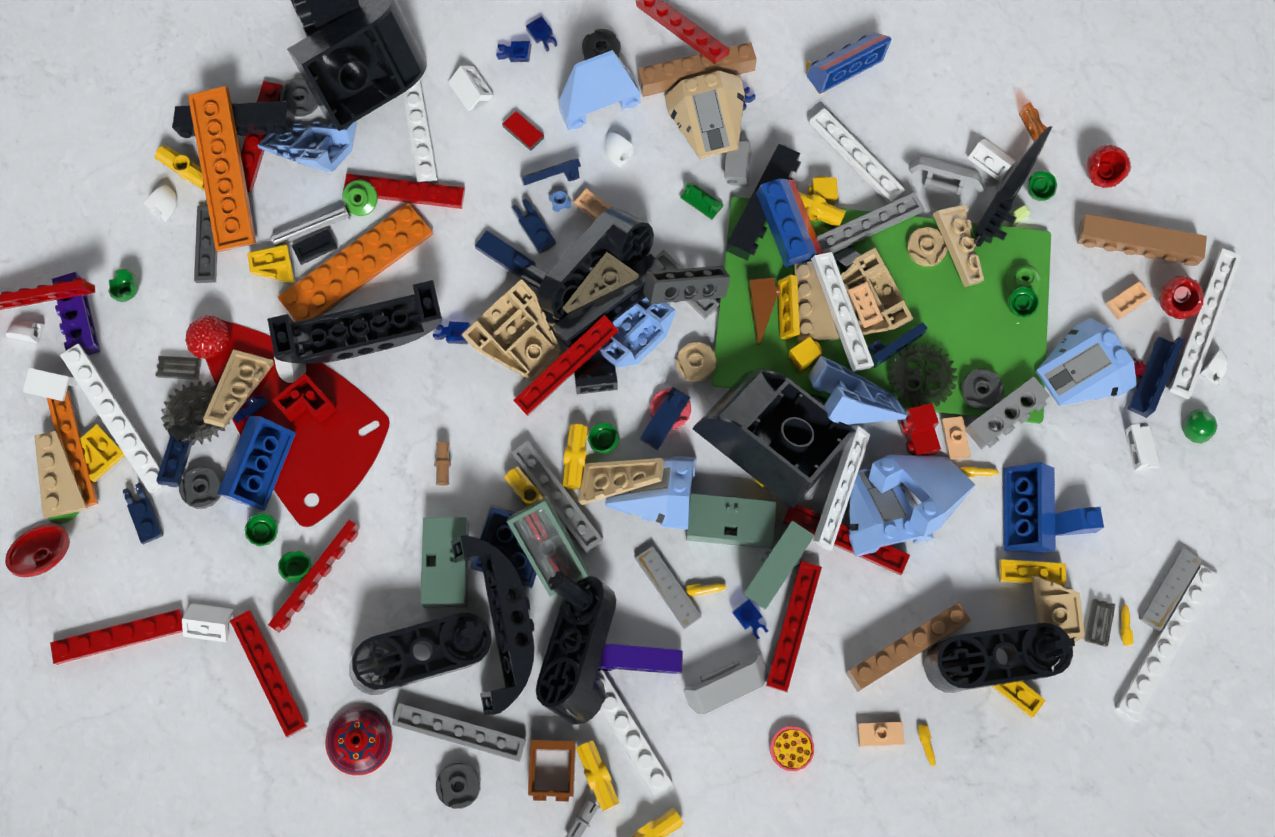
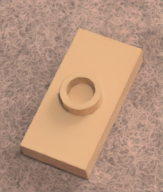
M587 188L574 201V205L593 220H596L605 210L613 208Z
M1137 281L1109 300L1105 305L1119 320L1149 300L1152 295L1140 281Z
M868 282L848 290L864 328L883 321Z
M963 416L943 418L941 424L948 458L950 460L970 458L971 454Z
M903 722L857 724L859 747L905 744Z

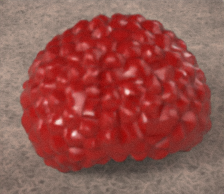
M1104 145L1093 151L1087 158V173L1091 183L1102 188H1112L1120 184L1131 171V162L1128 154L1115 145Z
M1176 276L1161 287L1159 303L1167 315L1175 319H1186L1195 316L1202 309L1204 295L1200 283H1197V280L1185 276Z
M207 315L192 321L186 331L185 339L189 352L199 359L215 358L223 354L228 349L230 342L226 324L218 317Z

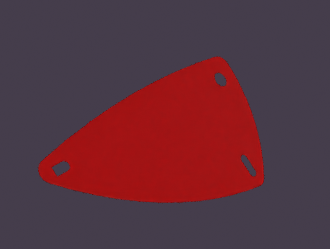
M222 320L226 324L230 336L228 349L215 358H205L216 387L233 350L274 361L272 368L237 411L232 420L240 436L249 416L263 417L296 433L273 490L299 525L311 527L340 506L364 479L384 443L390 425L389 418L373 401L348 380L325 364L317 363L306 364L305 374L331 401L336 411L319 423L310 411L306 409L290 422L272 401L292 383L283 381L277 372L271 336ZM373 421L379 422L380 425L377 429L365 436L359 435L361 428ZM310 493H314L319 497L318 505L312 508L307 507L304 502L305 497Z

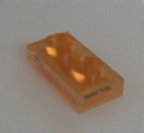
M1031 102L1023 105L1019 116L1034 142L1047 127L1042 124L1038 110L1033 107Z

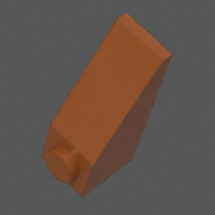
M774 277L749 281L748 290L756 345H760L776 299L780 296L779 285L775 284Z

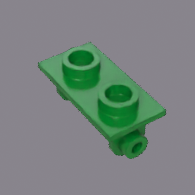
M688 183L685 186V192L680 197L711 220L724 206V204L693 183Z

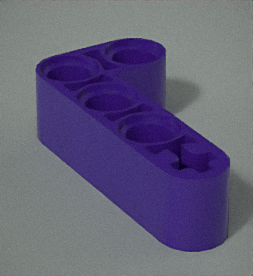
M605 644L598 671H613L617 669L682 674L683 651Z

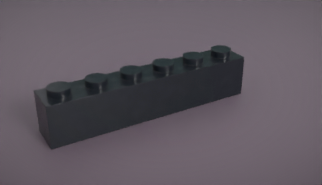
M288 101L232 104L237 135L293 133L295 110ZM175 106L172 128L183 138L195 136L190 106Z
M778 144L727 242V252L747 261L750 255H755L759 247L757 242L759 238H764L768 229L765 227L767 220L756 193L761 184L777 179L793 180L791 178L792 173H797L801 165L799 152Z
M650 253L631 267L639 275L636 280L575 309L553 325L558 338L569 349L604 315L613 322L646 297L643 291L647 271L666 270L665 267Z

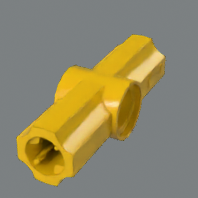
M167 145L160 146L156 150L154 158L177 173L181 179L189 181L202 191L205 189L201 168L191 162L187 156L177 153Z
M799 192L811 221L820 220L835 227L841 225L846 213L845 210L828 204L819 195L813 194L809 196Z
M582 424L570 425L568 445L565 447L564 453L565 469L562 482L564 488L572 490L581 488L583 467H585L587 456L588 426Z
M518 466L510 470L503 477L521 499L524 506L527 507L543 498L539 490L533 486ZM532 492L536 494V498L533 501H527L525 495Z
M593 740L576 747L585 769L586 779L591 790L593 789L602 811L619 804L620 802L611 784L612 779L605 763L602 762Z
M673 807L655 821L652 820L641 827L632 837H666L679 829L684 822Z

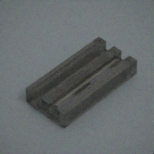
M158 356V371L155 374L157 378L199 380L201 359ZM164 363L196 364V366H190V365H173V364H164ZM163 369L195 371V373L163 372Z
M1098 599L1092 600L1085 642L1104 647L1108 646L1116 604L1098 601ZM1097 606H1100L1095 639H1093L1092 633ZM1106 608H1108L1102 641H1100Z

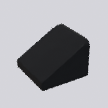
M848 246L834 255V258L845 272L861 254Z

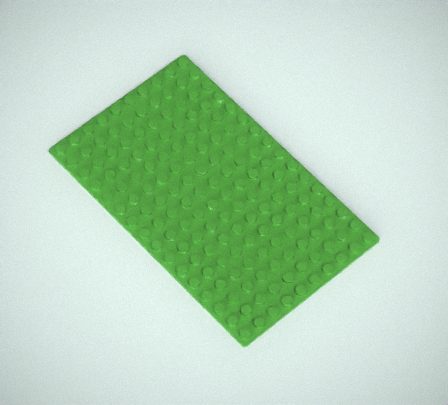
M732 198L727 242L750 198ZM843 209L846 213L841 225L870 212ZM913 216L850 245L861 255L873 248L877 249L913 317V320L896 329L863 335L867 347L877 340L884 346H888L922 322L928 328L922 337L878 367H871L854 373L894 394L904 409L933 403L935 412L980 417L988 410H976L970 407L962 397L961 384L969 373L977 369H987L998 375L1004 386V395L1001 401L1032 377H1035L1045 389L1044 383L1035 371L1046 359L1051 233L1049 231L1001 226L999 230L1007 233L1004 241L995 237L991 244L984 241L981 247L976 246L974 248L975 255L979 256L984 281L968 287H964L949 250H947L945 258L934 266L924 267L918 265L909 257L907 242L915 230L925 227L939 230L933 218ZM820 220L811 221L816 236L837 228ZM767 222L765 226L768 228L763 239L759 238L757 242L759 247L754 256L750 255L748 261L727 251L725 253L724 269L730 275V281L726 297L720 299L715 345L717 366L712 374L711 384L713 387L730 389L746 372L755 369H765L789 378L809 395L816 393L829 399L831 394L824 390L820 392L814 389L808 378L816 362L802 372H799L788 358L789 351L800 343L798 335L788 340L780 339L778 297L760 345H756L748 290L749 281L774 277L775 284H778V280L789 275H795L794 264L787 267L784 266ZM971 223V238L976 240L977 237L974 234V230L978 223ZM843 248V249H841V250H839V251L833 253V256L836 255V254H838L839 252H841V251L844 250L845 248ZM837 264L838 269H839V272H840V275H841L844 271H843V270L840 268V266ZM1016 265H1028L1034 268L1041 278V288L1037 293L1039 307L1033 315L1026 318L1013 315L1007 306L1010 292L1005 285V276L1008 270ZM841 339L817 341L822 348V357L832 360L852 371ZM978 388L980 393H985L984 389ZM1021 399V403L1024 406H1029L1026 400ZM1044 408L1038 412L1033 410L1029 413L1031 417L1025 422L1042 423ZM1005 411V415L1008 418H1013L1011 412Z

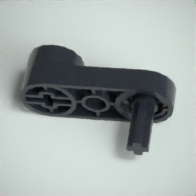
M614 207L607 209L591 224L548 273L533 265L530 267L525 266L522 270L524 274L521 276V279L538 289V303L544 311L558 319H563L571 313H566L563 310L564 305L604 254L608 252L629 268L633 267L649 254L653 245V228L649 223L621 209Z
M557 571L554 577L549 578L548 584L554 592L563 597L538 676L536 696L537 700L544 707L569 723L578 725L591 720L599 712L604 702L605 687L601 679L596 676L614 616L616 596L615 592L597 577L588 576L575 582L563 572Z
M458 613L372 636L362 641L355 649L349 664V676L354 686L361 692L369 695H381L395 688L466 669L479 663L489 652L492 643L491 631L487 623L479 616L472 613ZM417 644L426 645L430 650L429 659H417L413 654V647ZM377 647H380V648L386 649V650L389 651V652L384 654V650H382V649H376V648H377ZM369 649L370 653L367 659L357 661L359 654ZM374 659H377L378 664L396 660L394 663L384 665L380 673H378L377 668L358 672L359 669L370 667ZM397 670L395 679L386 684L385 677L387 674ZM370 678L372 682H379V683H378V685H374V684L368 683V682H367L366 680H364V679Z
M1037 623L961 634L934 644L928 650L924 659V671L928 681L935 688L946 693L1043 679L1063 673L1070 666L1075 641L1073 638L1070 639L1062 628L1052 623ZM955 648H959L955 651L943 655L944 650L946 652ZM998 648L1004 650L1007 655L1006 665L1001 664L997 660L996 652ZM969 660L970 665L964 667L958 666L944 669L942 664L951 661ZM968 674H969V676H968L967 678H963V679H959V680L953 681V679H956V678H959V677H962V676H965V675H968Z

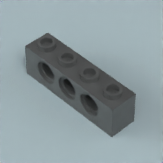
M723 266L647 271L643 293L651 304L724 298L727 294L730 275Z

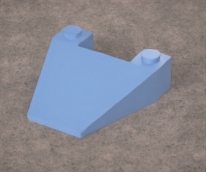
M611 50L574 65L559 99V111L568 130L579 129L586 124V114L619 102L622 110L634 108L640 103V91L629 70L614 51Z
M820 356L808 375L814 389L820 392L824 390L831 394L824 408L828 418L833 422L839 423L840 421L848 425L906 419L908 416L894 394L825 357Z
M887 455L872 463L868 479L881 493L904 483L922 502L914 507L910 524L923 538L940 529L975 487V484L948 457Z

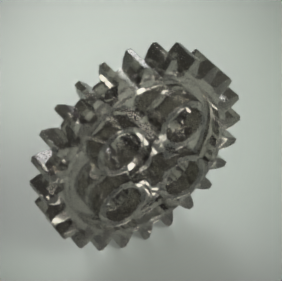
M915 343L913 349L908 345L905 349L906 352L900 350L899 356L895 355L893 359L895 363H891L890 368L892 370L888 373V376L894 378L890 379L889 384H895L892 392L899 391L897 399L905 398L903 404L910 401L911 408L915 404L922 406L930 403L938 407L940 401L945 403L947 400L946 396L950 397L953 392L950 389H955L956 384L953 382L958 378L952 374L956 372L957 368H950L954 361L946 360L949 354L941 355L942 348L936 352L934 351V345L928 349L926 343L921 348ZM922 359L925 360V366L923 371V377H925V380L923 382L924 393L920 392L922 385V375H920V373L923 369ZM909 362L915 363V364L917 365V368H916V369L911 368V367L908 365V363H909ZM929 364H935L938 370H932ZM907 382L915 383L917 388H910ZM928 384L936 385L937 390H931Z
M199 381L198 385L195 386L193 382H190V387L188 388L182 384L183 390L174 389L175 396L168 395L171 401H164L166 408L161 409L164 415L161 419L168 434L173 436L176 441L181 439L183 444H186L189 440L194 445L196 440H199L202 445L205 438L211 442L212 435L219 437L218 430L225 431V428L205 423L203 419L217 385L212 387L210 382H207L204 386L202 381Z

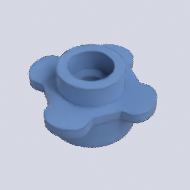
M557 191L549 196V201L553 204V211L559 212L561 209H569L571 207V201L568 200V193L566 191Z

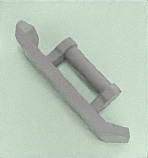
M919 156L909 163L908 170L911 174L920 169L928 171L924 186L939 188L961 196L965 182L975 184L979 192L984 191L983 179L976 170L925 156ZM933 173L958 179L960 182L958 185L933 179L932 176Z
M755 653L750 661L742 665L736 659L725 667L708 675L700 676L702 684L696 687L686 686L683 692L689 707L697 714H706L761 688L765 684L766 668L762 656Z

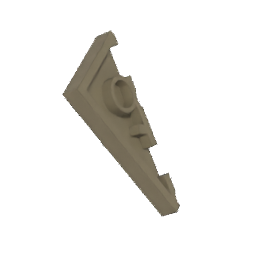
M606 252L564 305L563 310L569 313L636 280L639 275Z

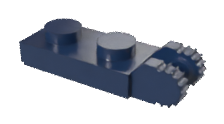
M524 199L522 203L529 214L523 217L516 205L511 208L518 219L519 225L540 254L556 245V241L537 212L533 210L529 201Z
M138 483L135 484V487L141 498L140 500L134 502L132 493L128 488L123 489V494L128 503L127 507L139 540L144 545L162 537L163 533L150 498L147 497L143 485Z

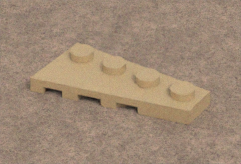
M967 204L937 210L933 213L964 287L976 285L984 281L979 256L975 255L974 251L976 247L975 239L971 238V220H967L966 216L968 211Z
M812 261L794 264L795 276L798 279L799 343L809 337L813 341L840 338Z
M233 350L204 415V422L225 428L272 368L274 361Z
M53 431L34 435L43 517L49 518L88 510L89 508L83 499L81 488L77 484L74 476L75 473L70 466L68 455L59 433Z

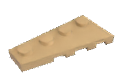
M662 458L585 463L578 502L584 505L661 482L665 462Z

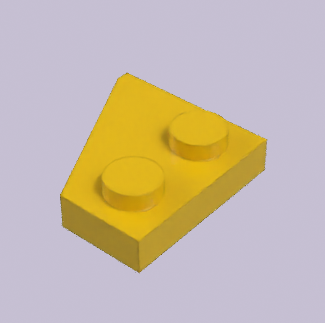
M288 245L247 253L249 269L252 275L291 284L295 283Z
M97 424L80 438L82 448L85 450V461L90 471L89 477L94 483L125 456L117 444Z

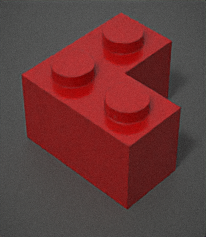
M305 373L272 400L290 422L306 409L310 411L319 423L336 411L331 401Z
M933 403L908 409L906 412L908 416L906 419H902L899 424L901 433L905 434L907 439L906 450L908 454L913 456L937 454L941 449L935 431L939 421Z

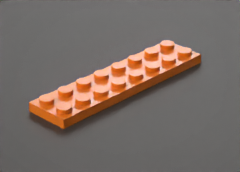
M222 86L190 94L188 98L215 250L222 252L257 244L229 88Z
M407 203L277 298L296 322L322 316L431 237L433 232L411 205Z

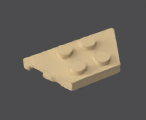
M1032 576L1037 623H1052L1062 628L1069 638H1073L1075 642L1085 637L1080 593L1044 580L1041 577Z

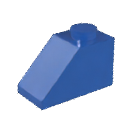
M1101 506L1078 508L1055 514V536L1097 533L1104 528Z

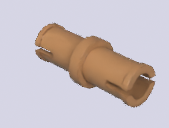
M437 442L436 461H434L436 485L447 486L449 485V467L451 466V461H449L450 443Z

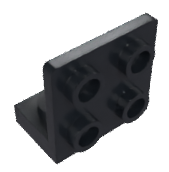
M597 351L574 373L577 395L618 390L615 365L603 357L601 351Z

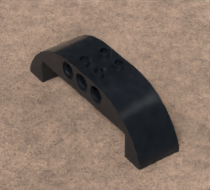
M430 280L413 284V295L298 322H293L288 314L268 318L274 357L277 360L288 363H328L395 348L415 341L433 331L442 321L434 281Z
M463 535L451 541L455 563L478 558L481 560L505 688L480 693L484 715H494L507 709L519 697L527 684L534 662V639L532 633L534 632V622L529 617V599L525 597L521 579L509 559L488 542L476 537Z

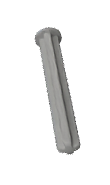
M343 204L341 208L273 234L271 240L275 246H279L346 218L349 220V213Z

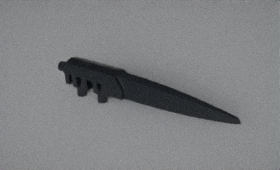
M1053 126L1047 127L1002 183L974 230V234L977 237L974 241L976 246L981 247L984 241L991 244L995 237L1003 241L1005 240L1007 233L999 229L1003 221L1011 224L1015 223L1017 217L1009 214L1012 203L1033 168Z

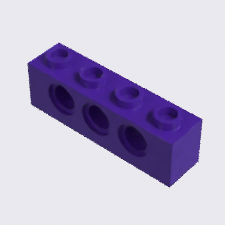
M77 272L52 278V283L55 285V282L58 281L71 282L73 279L81 277ZM87 295L72 297L70 300H67V298L57 300L58 305H55V309L62 321L59 326L66 338V342H64L65 350L67 351L76 344H80L87 356L101 352ZM77 313L76 317L71 319L72 315ZM82 331L80 336L75 337L78 332Z

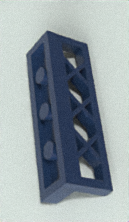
M1162 337L1156 339L1145 365L1146 370L1144 375L1140 377L1128 410L1145 418L1155 412L1184 339L1178 337L1174 342Z

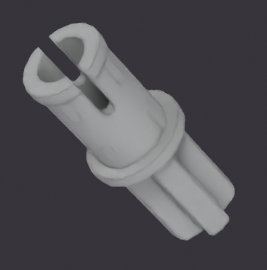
M587 799L579 815L574 817L576 820L566 837H581L585 829L590 827L589 823L600 806Z

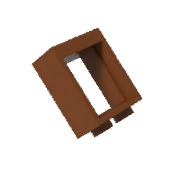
M530 740L528 796H533V801H546L547 797H556L555 801L568 802L569 797H574L575 741ZM537 751H570L568 791L535 790Z

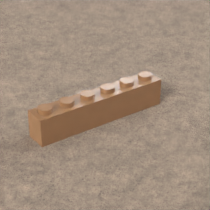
M752 43L728 47L729 55L716 64L702 54L638 68V82L642 96L671 91L682 80L716 71L733 75L755 71L757 58Z
M1085 214L1080 221L1077 244H1082L1088 248H1104L1106 251H1120L1126 255L1136 254L1148 259L1158 258L1170 263L1180 262L1187 266H1197L1205 258L1207 236Z
M958 602L846 672V675L857 692L966 625L971 619Z

